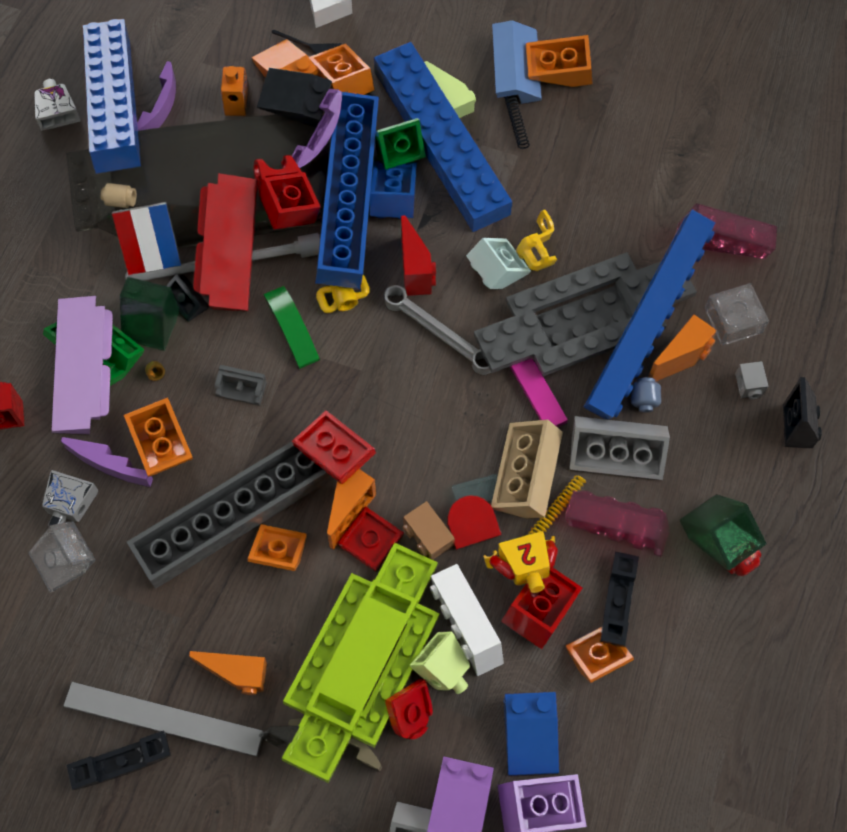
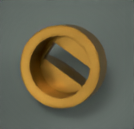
M151 361L146 365L145 372L150 380L157 381L165 375V369L160 362ZM155 367L158 370L156 373L152 370Z

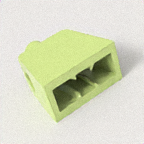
M437 632L410 664V667L434 689H453L456 694H460L468 687L467 682L462 676L470 667V663L453 632Z

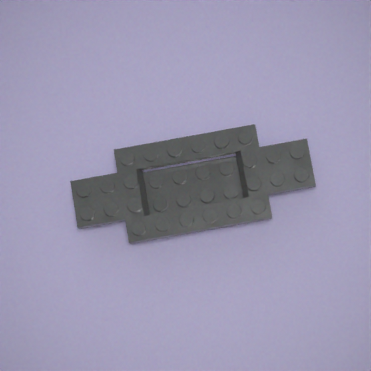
M626 252L506 297V303L513 317L474 331V337L491 373L533 358L542 376H546L614 350L661 261L637 270ZM685 280L682 286L685 290L680 299H675L673 304L696 295L697 291L691 280ZM616 282L615 286L611 288L605 289L603 291L597 292L595 294L589 295L587 297L581 298L579 300L573 301L571 303L565 304L563 306L557 307L555 309L549 310L539 315H536L535 313L539 310L545 309L547 307L553 306L555 304L561 303L563 301L572 299L574 297L580 296L582 294L588 293L590 291L596 290L598 288ZM664 321L663 324H662V326L664 327V330H665L666 327H667L665 321Z

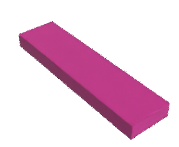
M533 358L510 366L540 420H549L556 427L566 424L568 419Z

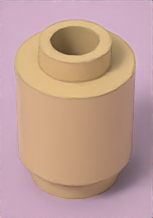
M107 183L101 190V200L104 201L106 206L129 208V206L133 207L136 203V189L131 188L129 185Z

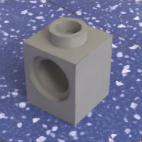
M763 362L739 365L735 376L741 398L757 399L762 397L769 387Z

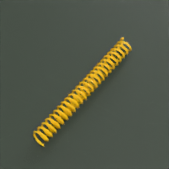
M575 475L574 479H571L568 486L563 489V493H560V496H557V500H554V503H551V507H548V510H546V516L549 519L540 518V521L534 524V528H531L528 535L535 533L533 529L537 532H541V530L547 532L544 527L550 528L549 525H552L551 521L555 522L553 517L558 518L557 514L560 515V511H564L563 507L566 508V504H570L568 500L572 501V497L578 494L577 490H581L579 486L584 487L583 483H586V480L581 476Z

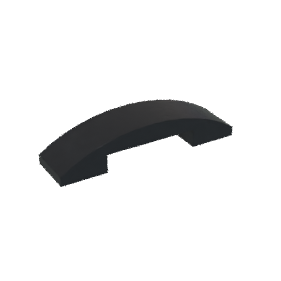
M615 551L601 628L600 642L621 647L626 645L629 612L639 556Z
M165 731L139 739V742L96 757L90 756L67 764L72 790L89 787L133 773L170 757L171 752Z

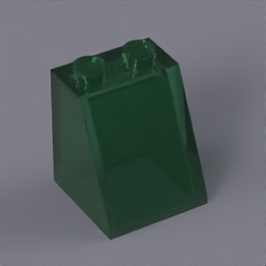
M127 276L119 296L121 331L139 345L165 351L180 313L171 287Z
M714 495L680 519L689 540L728 571L767 544L748 505L721 495Z

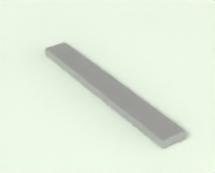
M75 682L71 683L64 703L65 708L158 732L164 730L166 734L255 757L258 755L264 735L262 730Z

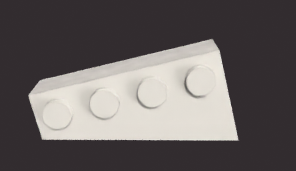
M310 0L316 28L352 14V0Z
M458 564L432 575L433 585L430 586L431 593L435 600H440L442 604L440 606L445 619L449 618L452 624V632L456 639L460 640L462 650L466 658L469 659L476 675H482L504 664L501 641Z

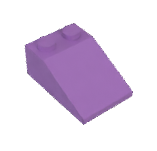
M443 756L427 832H482L494 768Z
M578 774L512 781L497 785L504 832H555L587 827Z

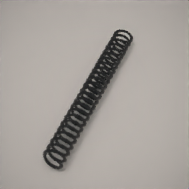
M516 95L505 96L517 146L520 149H526L530 144L528 143L529 140H527L528 137L526 136L527 133H525L526 129H524L525 126L521 112H519L520 108L517 105ZM526 144H528V146H526V147H520V146H519V145H526Z

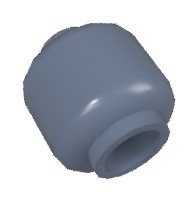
M639 378L637 382L632 384L631 404L639 408V412H653V408L661 404V385L655 382L654 378Z

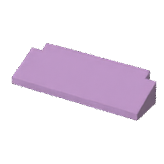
M96 296L58 299L52 433L90 434L91 419L100 420V416H106L109 413L110 368L102 364L103 360L111 357L113 314L110 310H105V306L95 307Z

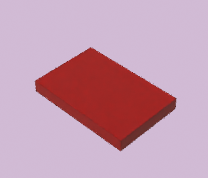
M328 411L323 412L292 440L293 445L340 484L345 483L376 454L375 448Z

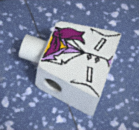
M53 79L45 80L43 82L44 88L35 91V117L41 131L80 122L76 107L65 85H56V81Z

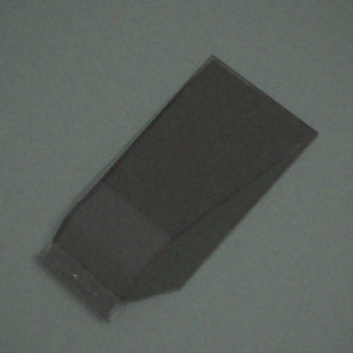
M273 114L138 131L141 166L97 174L95 173L89 149L67 152L66 158L74 228L76 232L99 228L118 237L112 212L166 202L177 249L196 246L198 243L204 242V236L198 233L200 192L202 187L208 186V183L218 184V173L255 179L253 165L256 159L264 160L273 169H282L281 161L283 156H292L297 145L306 147L316 127ZM329 141L314 159L300 168L302 173H306L320 204V210L315 223L274 230L257 189L254 236L322 225L330 151ZM107 183L129 185L131 188L136 189V203L133 207L129 206V208L106 206L104 201L101 200V190Z

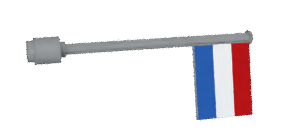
M166 202L112 212L127 268L125 280L129 285L133 282L195 271V261L181 264ZM318 233L298 236V241H294L292 244L254 250L252 261L292 253L301 254L302 258L316 256L319 253L320 235Z

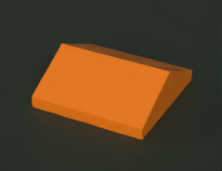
M261 524L248 556V562L295 571L301 561L307 534Z
M602 627L566 645V649L577 669L590 683L634 660V657L626 647L600 642Z

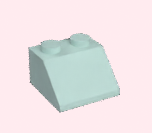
M482 238L466 255L471 262V267L483 278V283L490 289H503L531 272L525 262L519 258L508 239Z

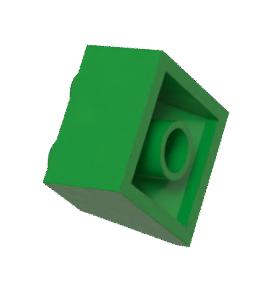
M418 118L377 130L375 145L378 158L385 170L426 157Z

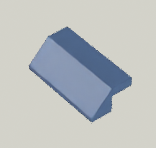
M513 20L492 24L497 97L518 94L521 104L541 101V82L528 78L526 43L538 41L537 30Z

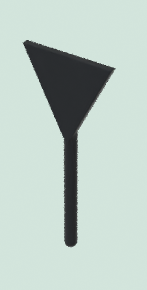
M272 30L273 34L308 47L315 54L342 45V43L309 44L277 30Z

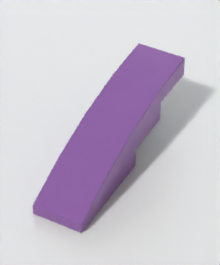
M62 437L61 442L66 450L88 465L124 481L151 487L153 478L152 476L148 477L146 470L132 468L133 465L129 458L112 455L113 453L108 445Z

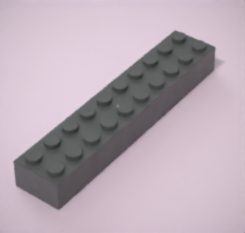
M290 442L128 540L127 544L156 589L334 478Z

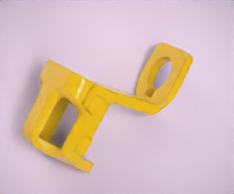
M542 210L537 218L542 234L538 235V233L523 238L516 249L519 258L524 259L528 267L535 271L552 266L557 260L556 256L549 257L543 245V242L549 240L554 232L553 221L546 210ZM544 218L547 221L548 229L544 226ZM533 247L537 249L541 260L537 261L531 251Z

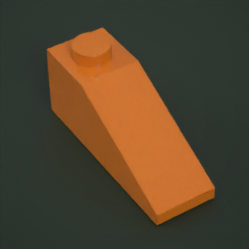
M190 651L189 656L195 663L236 689L242 690V694L256 695L257 692H263L267 667L265 657Z

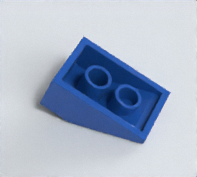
M374 161L370 190V216L377 218L397 217L401 219V216L405 215L407 218H413L417 163H405L385 170L380 161Z
M556 692L505 694L503 703L508 776L559 774Z

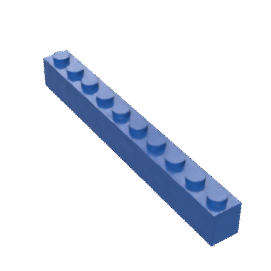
M693 209L685 216L584 405L585 409L606 420L619 415L623 407L620 404L623 397L627 398L633 389V385H631L633 378H638L644 368L641 365L642 361L652 353L654 346L651 345L652 342L662 334L664 330L662 324L665 319L668 320L675 309L672 307L675 299L679 300L685 290L682 287L685 280L689 281L695 271L692 268L695 261H700L705 252L702 249L705 242L708 244L715 233L712 230L715 225L714 221Z

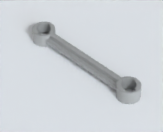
M393 285L386 289L385 305L388 309L392 311L401 310L472 361V368L476 373L480 375L491 373L489 366L480 367L476 364L475 360L484 358L481 349L475 348L410 301L403 287ZM394 295H402L404 297L399 303H392L388 300V297Z

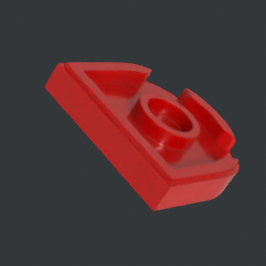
M472 495L464 496L451 506L447 523L450 533L455 538V549L502 535L494 510L485 499Z
M419 679L385 700L391 726L394 732L402 738L417 739L427 731L428 727L426 726L429 716H432L433 713L426 680Z

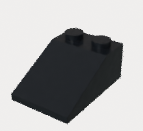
M269 68L257 108L317 128L323 112L319 106L330 89L332 81L309 73Z
M805 377L799 378L783 403L785 447L813 448L821 440L822 430L821 427H818L820 406L817 405L816 396Z

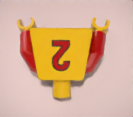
M541 531L499 543V556L495 550L492 552L493 556L487 557L484 555L483 557L487 568H494L507 579L513 580L518 586L528 583L530 591L537 593L545 588L542 579L547 578L549 570L554 567L558 549L555 544V536H551L550 540H545L544 532Z

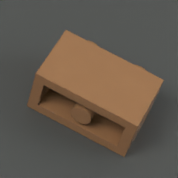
M427 501L403 517L404 526L402 528L409 538L413 537L418 543L416 547L421 555L434 560L454 546L455 538Z

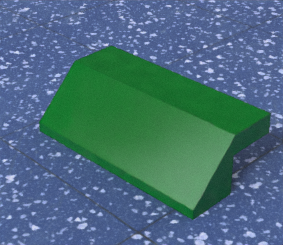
M57 322L44 328L43 335L56 345ZM113 324L111 357L103 360L102 364L110 368V386L123 379L144 353V349Z

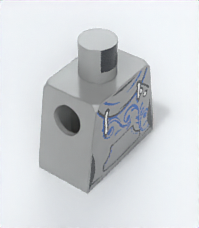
M51 470L42 504L45 511L52 515L48 526L61 531L66 519L76 523L79 522L98 493L94 483Z

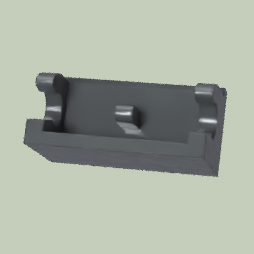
M220 365L215 382V388H217L215 394L217 397L260 406L267 385L265 374Z

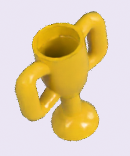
M363 275L360 287L361 292H354L353 288L330 285L320 288L316 293V299L324 313H332L337 309L339 311H348L358 304V299H362L369 294L370 287ZM325 293H332L334 303L329 306L326 300Z

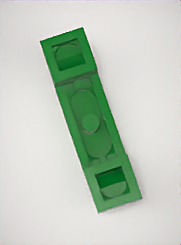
M282 286L263 294L288 342L290 351L299 369L319 361V355L309 332L286 288Z

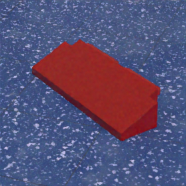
M218 173V184L208 183V186L201 188L198 233L204 236V242H200L196 246L193 288L202 296H209V307L213 310H249L257 179Z

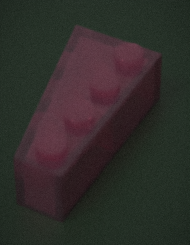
M697 203L691 208V210L693 209L715 222L712 229L715 233L708 244L705 242L703 250L765 259L776 249L777 226ZM685 216L678 223L677 231L681 223L683 222Z
M584 490L581 492L573 491L565 514L569 526L599 535L600 531L604 532V535L610 538V540L616 542L623 539L633 544V548L643 550V547L655 550L654 555L662 557L670 532L667 514L658 508L647 509L640 507V505L634 502L622 503L613 497L604 496L602 498Z

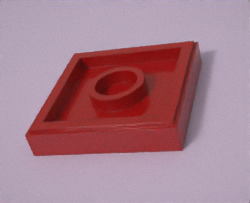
M365 506L337 542V545L376 572L387 558L394 543H398L403 537L404 532Z

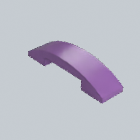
M169 61L166 62L159 77L162 91L152 112L143 111L137 123L138 139L140 141L146 140L159 129L173 106L176 94V80L172 64Z
M329 89L319 106L325 112L307 146L297 145L292 154L299 168L314 159L329 141L340 115L342 92L340 90Z

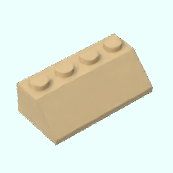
M549 420L509 424L491 504L493 510L522 518H545L563 434Z

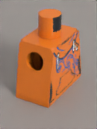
M224 67L221 95L225 116H246L248 79L245 68ZM233 95L238 97L236 101H232Z

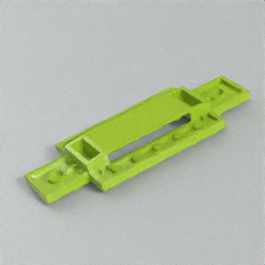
M394 543L375 580L370 582L351 573L283 700L284 705L305 715L282 756V761L329 783L351 737L375 748L389 720L385 700L404 689L413 671L410 664L424 649L439 618L440 613L419 604L431 580V576L438 566V562ZM395 647V649H394V651H393V653H392V655H391V657H390V659H389V661H388V663H387V665H386V667H385V669H384V671H383V673H382V675H381V677H380V679H379V681H378V683H377V685H376V687H375V689H374V691H373V693H372V695H371V697H370V699H369V701H368V703H367V705H366V707H365V709H364V711H363V708H364V706H365V704H366V702H367V700H368V698H369V696H370V694H371V692H372V690H373V688H374V686H375V684H376V682H377V680H378V678H379V676H380V674H381V672H382V670H383V668H384V666H385V664H386V662H387V660H388V658H389V656H390V654H391L393 648Z

